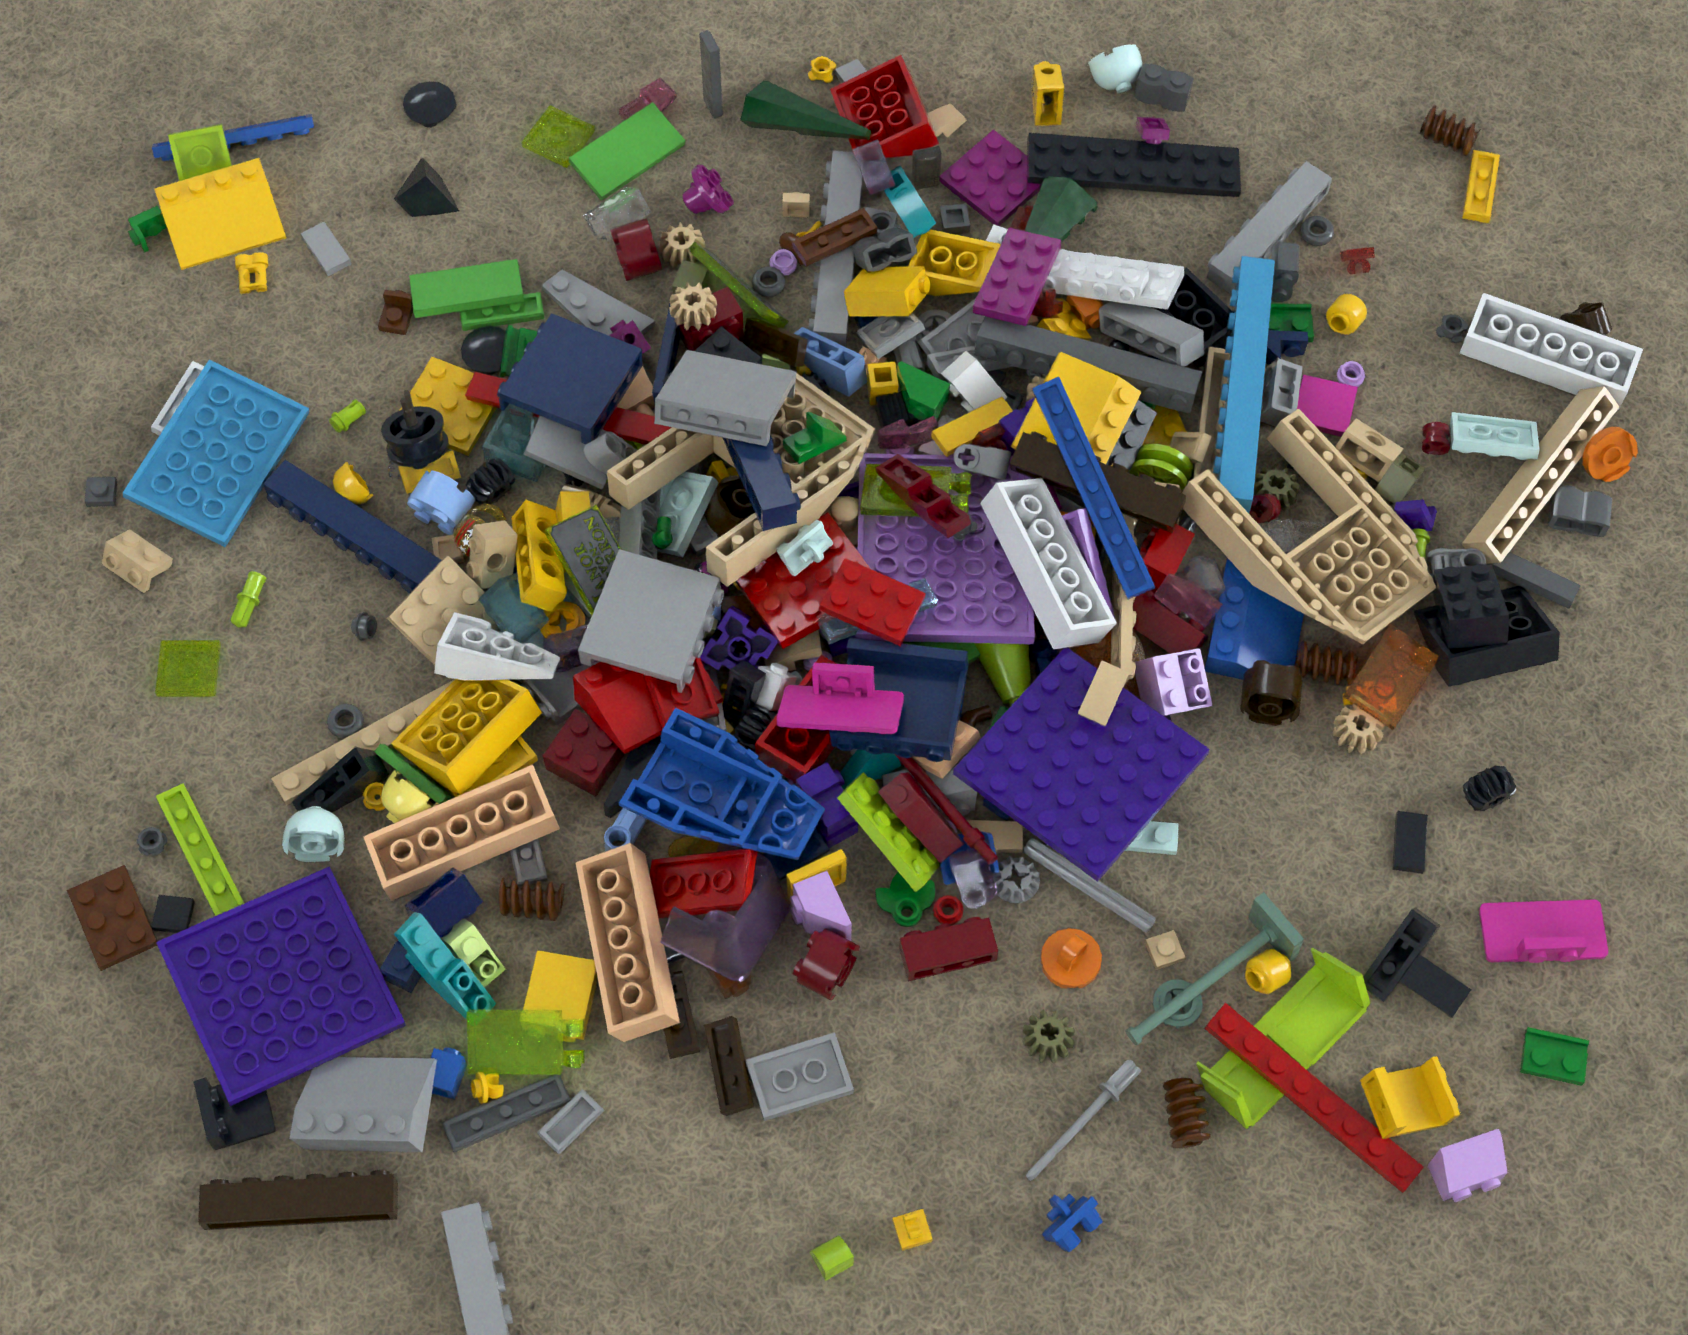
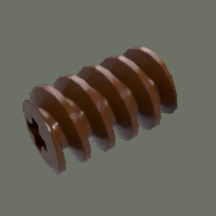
M1434 105L1428 112L1420 133L1424 130L1425 139H1429L1434 134L1433 141L1436 144L1444 138L1443 147L1448 148L1453 143L1454 152L1463 147V156H1467L1480 133V130L1478 132L1475 131L1476 123L1473 122L1467 128L1465 127L1466 119L1463 118L1457 124L1455 123L1456 114L1446 119V110L1444 109L1437 115V106Z
M1303 640L1297 651L1295 666L1300 669L1301 678H1304L1308 671H1311L1314 681H1316L1321 673L1323 674L1324 683H1328L1331 676H1334L1336 685L1339 686L1343 678H1345L1347 686H1352L1358 657L1354 660V653L1351 650L1343 657L1341 648H1337L1333 655H1331L1330 646L1327 645L1320 653L1318 643H1313L1310 650H1308L1307 642Z
M503 877L499 887L498 898L501 915L508 916L512 909L513 916L520 917L524 910L525 917L531 919L536 911L538 919L544 920L548 912L550 920L556 921L562 911L564 883H561L558 891L554 890L553 882H549L546 890H543L541 881H537L534 889H530L529 880H525L522 887L518 888L517 879L513 878L508 887Z
M1174 1078L1164 1082L1163 1088L1168 1091L1165 1093L1164 1098L1167 1103H1170L1166 1107V1112L1171 1115L1168 1118V1124L1170 1127H1173L1170 1130V1137L1175 1140L1172 1142L1171 1147L1178 1149L1190 1148L1210 1139L1211 1135L1209 1133L1201 1132V1129L1209 1126V1122L1199 1120L1200 1116L1207 1114V1109L1197 1108L1198 1104L1205 1102V1097L1195 1095L1196 1092L1203 1090V1085L1194 1083L1190 1078Z

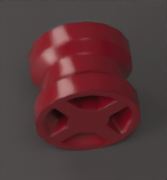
M1442 422L1425 424L1422 429V435L1425 438L1422 441L1423 452L1433 455L1448 453L1450 450V442L1448 440L1451 432L1450 426Z
M1272 494L1253 496L1249 514L1257 523L1270 522L1279 516L1281 504L1278 498Z

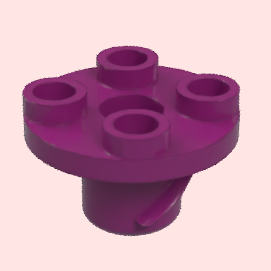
M702 164L692 168L691 174L694 182H691L690 188L683 192L682 195L686 207L695 214L706 212L711 208L721 214L728 211L730 206L734 204V201L730 194L722 188L720 184L722 179L719 173L714 168L708 170Z

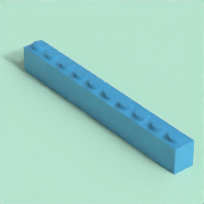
M1242 256L1239 267L1234 266L1232 283H1237L1236 290L1232 289L1230 296V306H1234V313H1229L1227 329L1232 330V336H1227L1225 353H1230L1229 360L1224 361L1223 376L1227 377V384H1222L1220 400L1225 401V408L1220 407L1218 425H1223L1222 432L1217 433L1215 449H1220V457L1215 456L1213 473L1218 474V481L1249 513L1254 494L1275 260Z

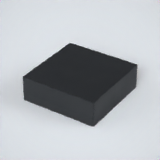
M159 895L151 928L154 931L178 933L189 928L195 904L194 899Z

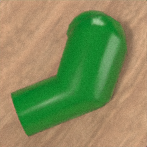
M663 516L657 519L656 532L652 536L653 545L660 550L670 546L673 541L671 534L672 520L669 517Z

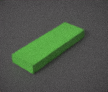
M541 292L523 294V302L460 311L462 329L466 331L485 326H501L545 319Z
M380 744L374 751L435 802L441 804L454 798L393 748Z

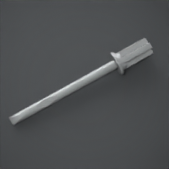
M1126 1060L1105 1083L1101 1082L1099 1084L1100 1089L1103 1091L1102 1094L1027 1172L1026 1177L1029 1181H1032L1052 1161L1056 1154L1068 1144L1110 1098L1114 1102L1120 1100L1118 1096L1141 1073L1140 1068L1132 1060Z

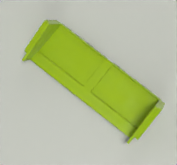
M1313 947L1311 952L1315 965L1254 1025L1255 1028L1306 1070L1311 1065H1314L1344 1035L1371 1004L1363 976L1360 972L1327 952L1321 953ZM1231 1050L1211 1069L1199 1061L1196 1063L1206 1092L1245 1129L1249 1126H1254L1283 1096L1279 1090Z

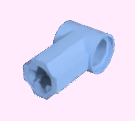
M623 808L613 826L609 827L605 832V852L620 847L611 844L617 840L623 841V845L628 843L634 844L648 819Z

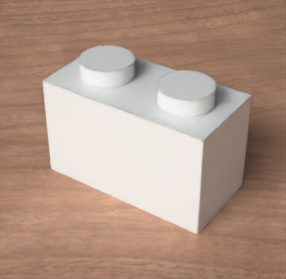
M967 351L941 373L947 382L950 383V393L954 397L959 395L963 399L960 405L967 413L1001 396L1004 399L1007 398L1006 394L978 360Z

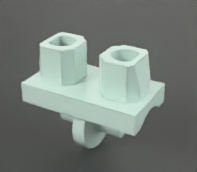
M815 520L811 525L805 524L800 528L797 536L791 542L781 544L777 548V553L785 563L790 574L796 576L813 561L816 563L821 562L824 559L823 552L834 543L825 532L822 521Z

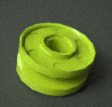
M1146 444L1141 446L1129 473L1135 476H1139V474L1148 475L1154 478L1155 482L1180 485L1179 488L1183 491L1194 469L1190 459L1179 450L1161 444Z

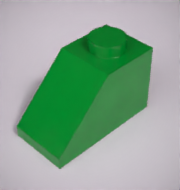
M900 361L897 368L898 384L908 412L921 421L926 420L934 424L949 400L950 383Z

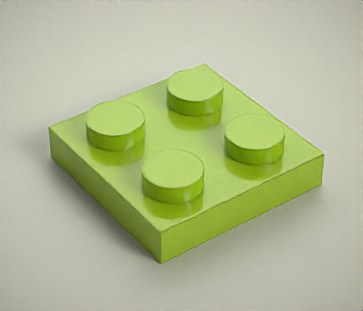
M222 124L168 134L179 181L232 166Z

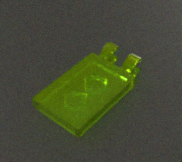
M866 464L860 503L861 515L920 517L877 474L875 468L880 464ZM916 465L929 473L933 484L949 495L950 489L956 491L958 495H950L952 504L969 514L968 499L972 486L970 483L971 473H952V467Z
M468 1010L466 1012L468 1074L483 1072L484 1074L561 1075L563 1073V1066L580 1068L581 1064L585 1063L584 1050H563L562 1035L569 1037L581 1036V1033L584 1032V1019H562V1010Z

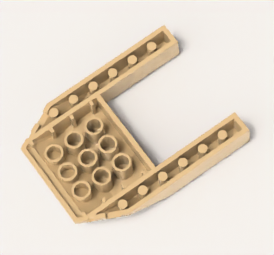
M796 373L794 398L786 397L771 424L770 435L773 440L774 453L780 454L783 466L782 471L789 474L792 486L791 491L792 493H797L800 500L801 509L797 510V523L763 531L756 514L753 513L706 546L707 572L720 578V582L728 587L777 552V548L781 544L791 542L797 536L798 530L805 524L811 525L815 520H818L854 477L875 433V428ZM806 412H811L831 420L847 437V441L801 464H798L783 448L784 438L806 428ZM672 427L607 471L609 496L630 510L713 452L734 468L735 466L722 437Z
M1297 409L1279 422L1267 440L1338 516L1337 519L1285 554L1208 469L1189 481L1183 489L1182 494L1186 495L1183 509L1253 586L1305 615L1364 644L1433 592L1436 586L1432 576L1427 571L1428 566L1425 558L1420 557L1416 548L1418 541L1415 533L1304 413Z

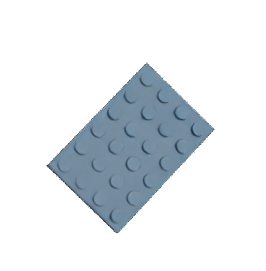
M208 360L123 491V498L226 547L264 487L263 483L270 477L309 415V408L214 361Z

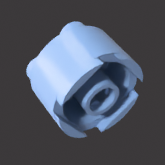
M427 470L409 496L407 505L416 511L414 516L418 520L426 524L432 520L438 523L437 527L442 532L452 535L474 504L475 498L467 489L462 493L457 488L459 483L450 477L431 470L429 473Z

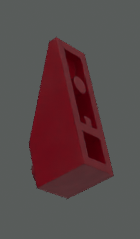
M910 772L900 773L878 791L895 815L940 863L965 844Z

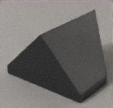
M420 159L393 198L412 217L459 211L443 179L425 159Z

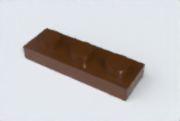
M862 208L793 240L792 246L805 267L852 246L862 238L877 234V226L865 208Z

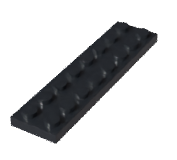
M1028 133L1027 183L1042 184L1044 178L1053 176L1071 178L1080 187L1220 197H1239L1241 193L1239 148L1165 142L1151 144L1138 140Z

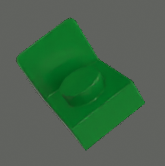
M806 412V428L784 438L783 448L798 464H801L847 441V437L831 420L811 412Z

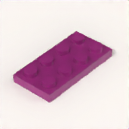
M1008 228L973 304V313L1026 326L1060 251L1061 240Z

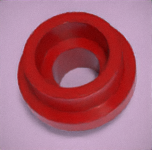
M942 896L936 900L933 906V915L941 924L948 923L954 925L963 916V905L954 896ZM945 907H950L954 910V913L952 915H945L942 910Z

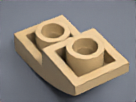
M952 104L942 106L928 113L937 137L942 133L948 138L966 121V118Z
M819 629L784 649L777 643L768 659L765 658L766 666H771V663H778L786 666L788 671L796 670L795 661L820 657L822 645Z
M1102 660L1077 715L1105 727L1130 672Z

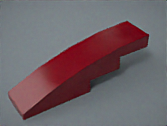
M897 454L875 468L877 474L915 513L945 537L950 538L971 525L969 514L952 504L950 495L933 484L931 475L901 455Z

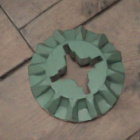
M1176 979L1169 980L1160 985L1154 994L1152 1003L1155 1012L1172 1000L1171 997H1176L1191 984L1187 981ZM1199 994L1183 1006V1013L1178 1010L1163 1021L1165 1026L1171 1025L1177 1029L1187 1025L1191 1026L1199 1018L1202 1011L1201 995Z

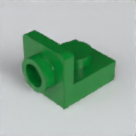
M158 205L129 218L128 221L132 230L127 232L134 246L140 244L144 253L149 251L145 238L156 236L163 229L167 228Z

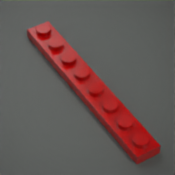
M1225 1003L1205 1026V1030L1402 1193L1424 1168L1391 1139H1382L1379 1129L1228 1004Z

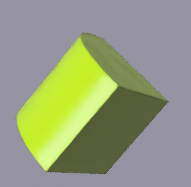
M839 1235L810 1251L825 1281L854 1265V1256Z

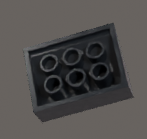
M1515 586L1501 590L1509 613L1507 644L1448 649L1436 605L1414 611L1415 618L1436 670L1448 687L1558 661L1560 632L1525 588Z

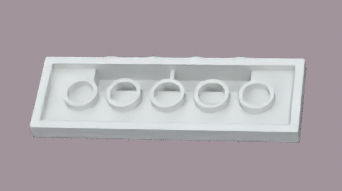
M1060 249L1042 291L1168 309L1184 277V267Z

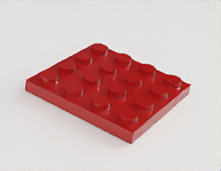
M828 512L820 516L818 520L822 521L825 532L834 544L823 552L824 559L821 562L816 563L813 561L798 575L794 576L790 574L779 554L775 552L735 581L782 649L837 619L819 611V605L844 558L870 568Z

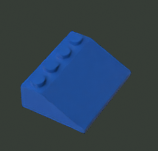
M1228 558L1226 559L1205 661V672L1243 680L1245 672L1253 667V663L1257 660H1265L1270 664L1295 666L1304 613L1253 586Z

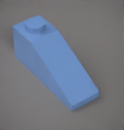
M801 327L794 333L808 339L804 364L814 374L816 373L821 380L825 379L828 387L849 397L867 383L863 355L804 327Z

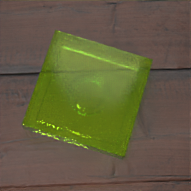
M549 105L521 142L522 147L568 168L570 165L569 157L584 147L595 132V126Z
M161 640L155 688L156 696H216L220 641Z

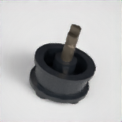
M404 390V397L400 399L402 410L392 414L384 421L381 433L383 439L388 443L386 451L388 458L393 463L404 467L423 469L429 463L444 455L448 449L449 440L447 434L443 431L444 420L441 413L430 407H413L410 391Z

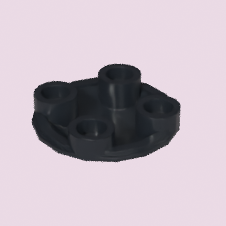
M427 81L418 83L409 89L404 96L403 107L406 115L411 120L431 128L450 116L456 108L454 93L448 86L440 82Z
M485 326L470 332L463 340L461 346L462 359L466 365L476 372L491 376L500 371L506 331L500 327Z

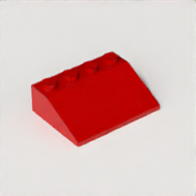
M902 55L830 89L839 115L871 131L870 140L849 139L857 161L917 155L939 144L913 77Z
M600 661L573 675L575 701L624 754L661 735L662 727L642 673ZM705 670L716 703L719 704L723 702V697Z

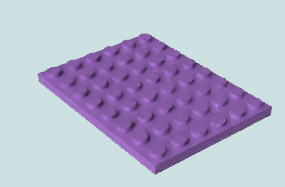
M865 453L859 465L857 551L872 570L926 593L925 599L904 641L1034 644V610L980 504L996 483L1031 478L1012 471L1010 462L1006 480H1000L959 468L955 464L954 455L946 457L945 455L899 454L929 473L933 484L950 495L952 504L967 512L971 516L972 522L977 523L976 532H970L965 536L964 540L957 541L954 539V536L947 538L930 526L877 474L875 468L897 454ZM962 455L961 459L965 461V465H968L969 461L975 460V456ZM856 627L855 638L887 641Z

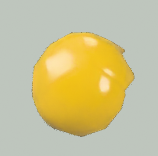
M345 462L334 474L333 485L335 491L355 505L364 504L372 498L373 494H369L366 482L353 470L354 466Z

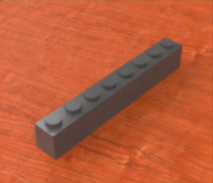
M984 317L977 334L975 356L1047 375L1058 353L1063 352L1121 377L1141 391L1138 398L1140 401L1187 414L1191 413L1202 371L1028 324L1023 326Z

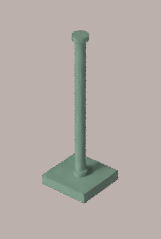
M1264 892L1254 899L1248 917L1260 933L1135 1028L1129 1027L1126 1030V1034L1135 1045L1140 1044L1142 1037L1269 942L1275 950L1286 955L1290 962L1298 957L1304 938Z

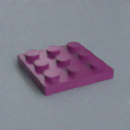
M992 130L939 176L940 183L989 222L997 226L1004 223L1035 196L1042 184L1027 183V155L995 130Z

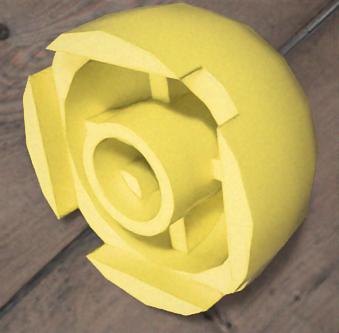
M397 770L392 772L382 789L381 798L383 806L389 811L386 817L393 823L439 805L438 802L432 803L429 800L430 798H428L429 796L408 779H399L398 777L401 773Z

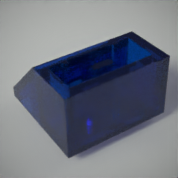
M452 867L404 906L409 917L414 912L421 913L437 935L442 938L449 934L453 926L461 919L468 918L474 914L477 907L483 901L466 876Z

